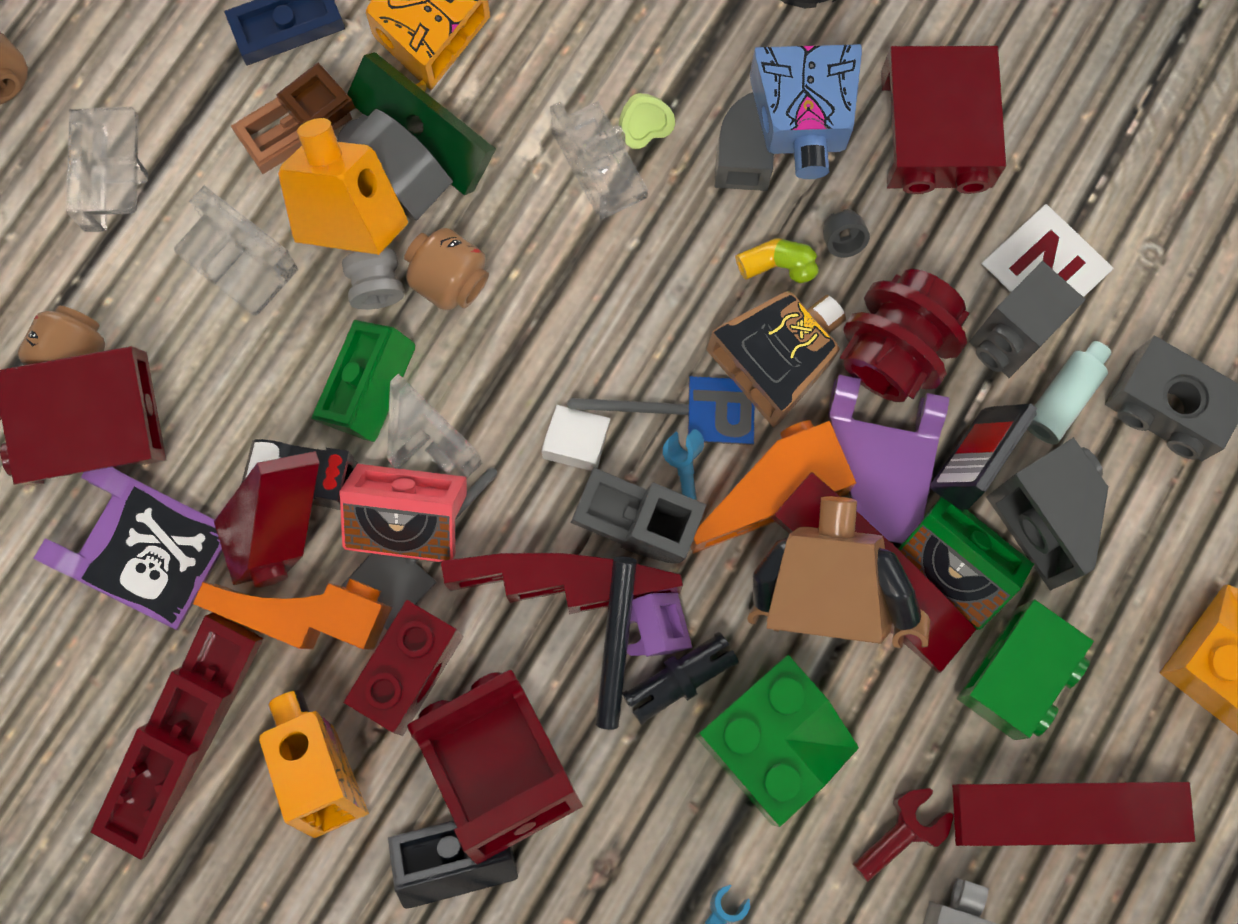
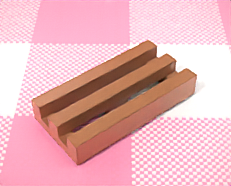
M278 98L231 125L235 135L262 174L286 161L302 146L297 133L300 125L290 114L281 119L280 124L254 140L252 139L251 135L288 113L280 104ZM350 112L332 126L333 131L352 120Z

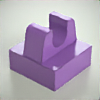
M653 593L633 599L630 624H638L641 639L635 644L628 645L627 653L630 656L646 655V657L674 654L693 648L678 593Z

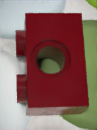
M406 600L343 703L390 732L404 736L408 729L407 725L415 718L464 636L456 628Z

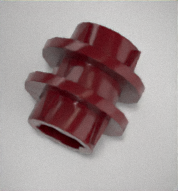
M912 268L905 270L902 276L896 274L891 282L885 280L874 282L864 297L866 307L870 313H852L843 328L849 344L843 351L840 359L844 360L845 369L853 378L861 379L860 384L886 400L904 402L907 397L914 399L920 389H936L947 374L944 363L940 358H957L967 344L966 334L962 326L970 313L965 311V301L953 287L939 277L923 270Z

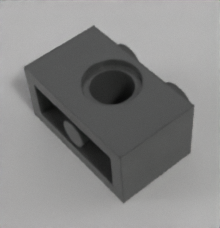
M1041 261L996 307L969 342L976 348V354L984 365L995 372L1002 371L1010 379L1086 299L1044 261Z
M1154 335L1134 352L1105 405L1118 412V418L1129 427L1141 431L1149 430L1166 440L1168 448L1177 455L1191 460L1198 459L1204 461L1225 449L1238 425V383ZM1168 393L1175 395L1181 400L1184 406V414H1180L1171 408L1167 399Z

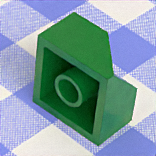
M789 655L781 659L695 735L772 826L777 827L782 826L825 787L859 749L830 701Z

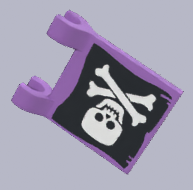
M113 467L84 472L81 478L110 493L112 497L79 553H75L45 538L33 559L175 630H179L193 605L202 582H206L222 553L214 519L125 475Z

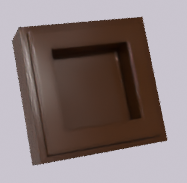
M319 62L276 94L280 104L300 126L309 120L317 118L328 119L333 126L355 109L352 99Z

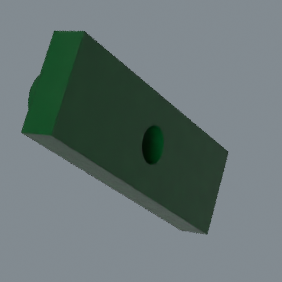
M373 52L364 55L347 93L352 99L354 107L366 116H369L375 109L389 115L407 129L431 153L453 181L450 185L464 196L474 192L496 148L377 53Z

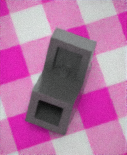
M753 92L739 99L724 117L716 153L714 188L768 190L773 172L774 154L767 150Z
M375 109L369 116L362 114L358 119L350 121L338 134L337 142L368 145L376 152L406 216L416 221L453 182L431 153L407 129L378 109Z
M593 468L570 523L621 544V548L658 561L677 564L686 559L707 505L654 482L647 489H644Z

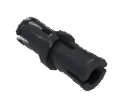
M720 632L714 634V637L677 660L674 656L663 662L665 665L663 670L647 678L629 691L626 690L622 693L629 707L634 706L651 695V700L632 711L641 725L680 698L684 697L687 701L698 695L696 688L731 666L739 664L733 650H728L710 661L712 655L729 645Z

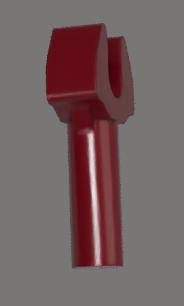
M931 788L905 791L894 799L893 804L898 813L896 825L852 863L855 870L866 882H869L912 842H925L929 846L938 847L948 837L954 818L953 813L943 812L927 826H922L916 819L917 808L925 803L933 794Z

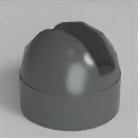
M844 209L843 212L831 214L824 222L823 237L827 248L836 257L847 258L860 253L867 246L870 239V233L863 218L857 212L849 209ZM847 229L849 236L840 238L839 233Z

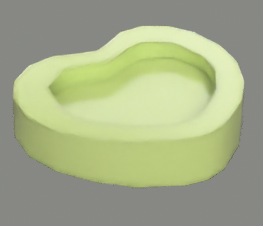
M634 94L629 98L621 112L618 125L619 133L626 145L632 149H641L653 138H665L670 135L675 127V117L670 107L661 99L650 94Z

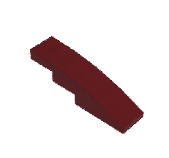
M811 472L771 518L789 534L799 527L819 528L821 497L840 496ZM856 511L855 532L883 536ZM883 536L885 549L893 552L898 557L915 590L920 610L924 611L930 618L927 647H922L921 639L912 634L904 635L903 643L937 673H941L977 629L919 569ZM892 623V625H891V633L893 634L894 625H893V623Z
M499 553L441 561L444 584L450 591L504 581L505 593L509 603L565 593L569 615L606 608L609 604L613 559L567 553ZM640 564L636 565L633 599L653 593H681L683 587L681 574Z
M216 613L204 616L182 666L171 671L148 723L136 730L90 833L140 860L147 856L210 747L264 639L263 637Z
M1190 782L952 784L956 846L1195 842Z

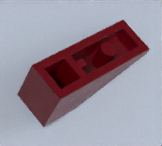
M316 451L256 463L214 520L233 585L253 581L255 588H262L277 584L288 578L287 572L303 557L319 467Z

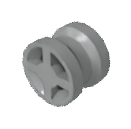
M385 248L380 255L354 252L343 259V272L346 277L351 279L352 287L349 289L348 298L353 308L365 310L379 309L395 304L403 299L405 295L403 284L395 278L394 273L398 266L397 255L394 250Z

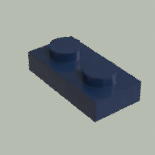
M252 0L224 11L246 66L345 30L334 0Z

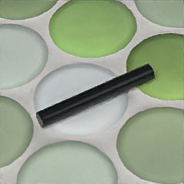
M625 556L613 558L596 718V726L606 730H614L619 727L637 560Z

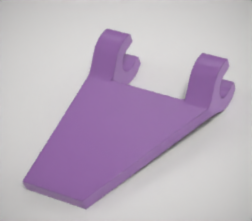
M838 375L837 379L833 382L828 418L856 481V485L849 492L850 498L857 500L856 511L888 541L902 544L924 518L938 442L948 411L949 397L927 393L925 398H920L916 416V431L911 432L854 420L852 415L861 379Z

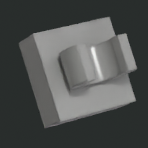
M957 878L951 894L950 908L929 901L923 924H997L979 918L984 910L989 888Z

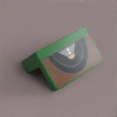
M942 497L936 501L921 523L898 548L977 630L982 629L1021 590L1034 566L1033 562L966 509L962 512Z

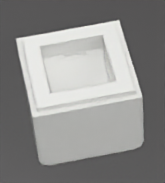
M557 405L541 450L543 459L592 471L593 468L597 469L610 418Z

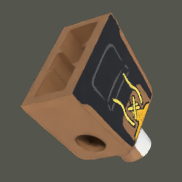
M784 292L716 328L711 334L706 350L774 428L786 417L833 362L840 349L829 334L846 321V316L837 301L828 295L823 296L806 309L793 293Z

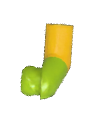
M780 238L771 239L735 255L738 269L745 280L775 267L789 269L790 278L797 283L811 281L819 272L818 265L815 262L818 256L809 245Z

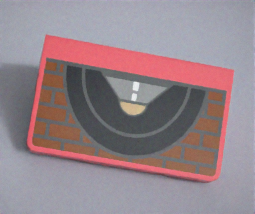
M357 464L340 489L343 548L349 551L436 562L453 559L456 553L455 518L467 496V477Z

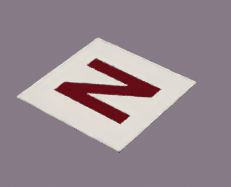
M1047 204L1038 210L981 263L1012 292L1041 261H1044L1083 297L1114 269Z

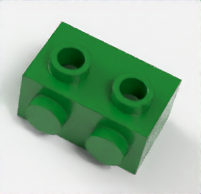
M1037 600L1029 601L1017 608L956 699L1013 740L1028 739L1033 734L1039 737L1048 729L1059 709L1053 703L1064 686L1069 689L1074 687L1088 669L1090 660L1084 656L1094 641Z

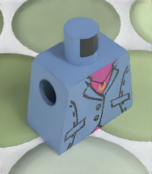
M861 44L755 47L750 70V82L766 147L773 154L794 153L795 175L798 178L817 179L826 176L829 173L828 152H840L847 147L855 120L862 56Z

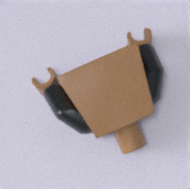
M821 497L819 528L799 527L790 533L788 538L778 540L753 573L754 605L747 618L748 622L753 625L757 623L760 615H765L768 617L766 629H773L776 632L781 630L882 644L891 632V625L893 623L892 644L896 648L903 647L904 635L906 634L919 637L922 641L921 646L927 647L930 630V618L924 611L920 610L915 590L898 557L893 552L885 549L883 536L855 532L857 500L852 498Z

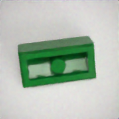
M354 320L311 419L363 440L375 442L415 351V343L394 327Z

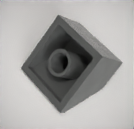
M1074 437L1016 473L986 497L1027 558L1034 563V568L1050 591L1095 569L1109 488L1102 478L1103 469L1096 456L1089 449L1080 447Z

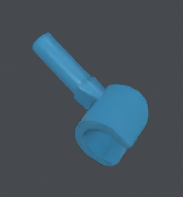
M693 429L686 438L688 450L686 451L680 446L678 433L675 432L665 442L663 456L671 466L677 468L682 494L697 500L693 460L703 451L704 439L698 430Z
M732 885L718 889L710 899L711 915L705 923L727 924L742 920L750 909L749 898L741 903L734 915H728L722 909L721 899Z

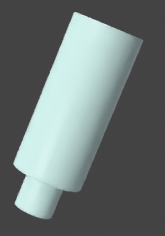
M1093 341L1085 352H1073L1034 405L1037 408V415L1027 430L1035 437L1049 444L1059 443L1108 375V370L1104 363L1111 355V350L1105 344Z

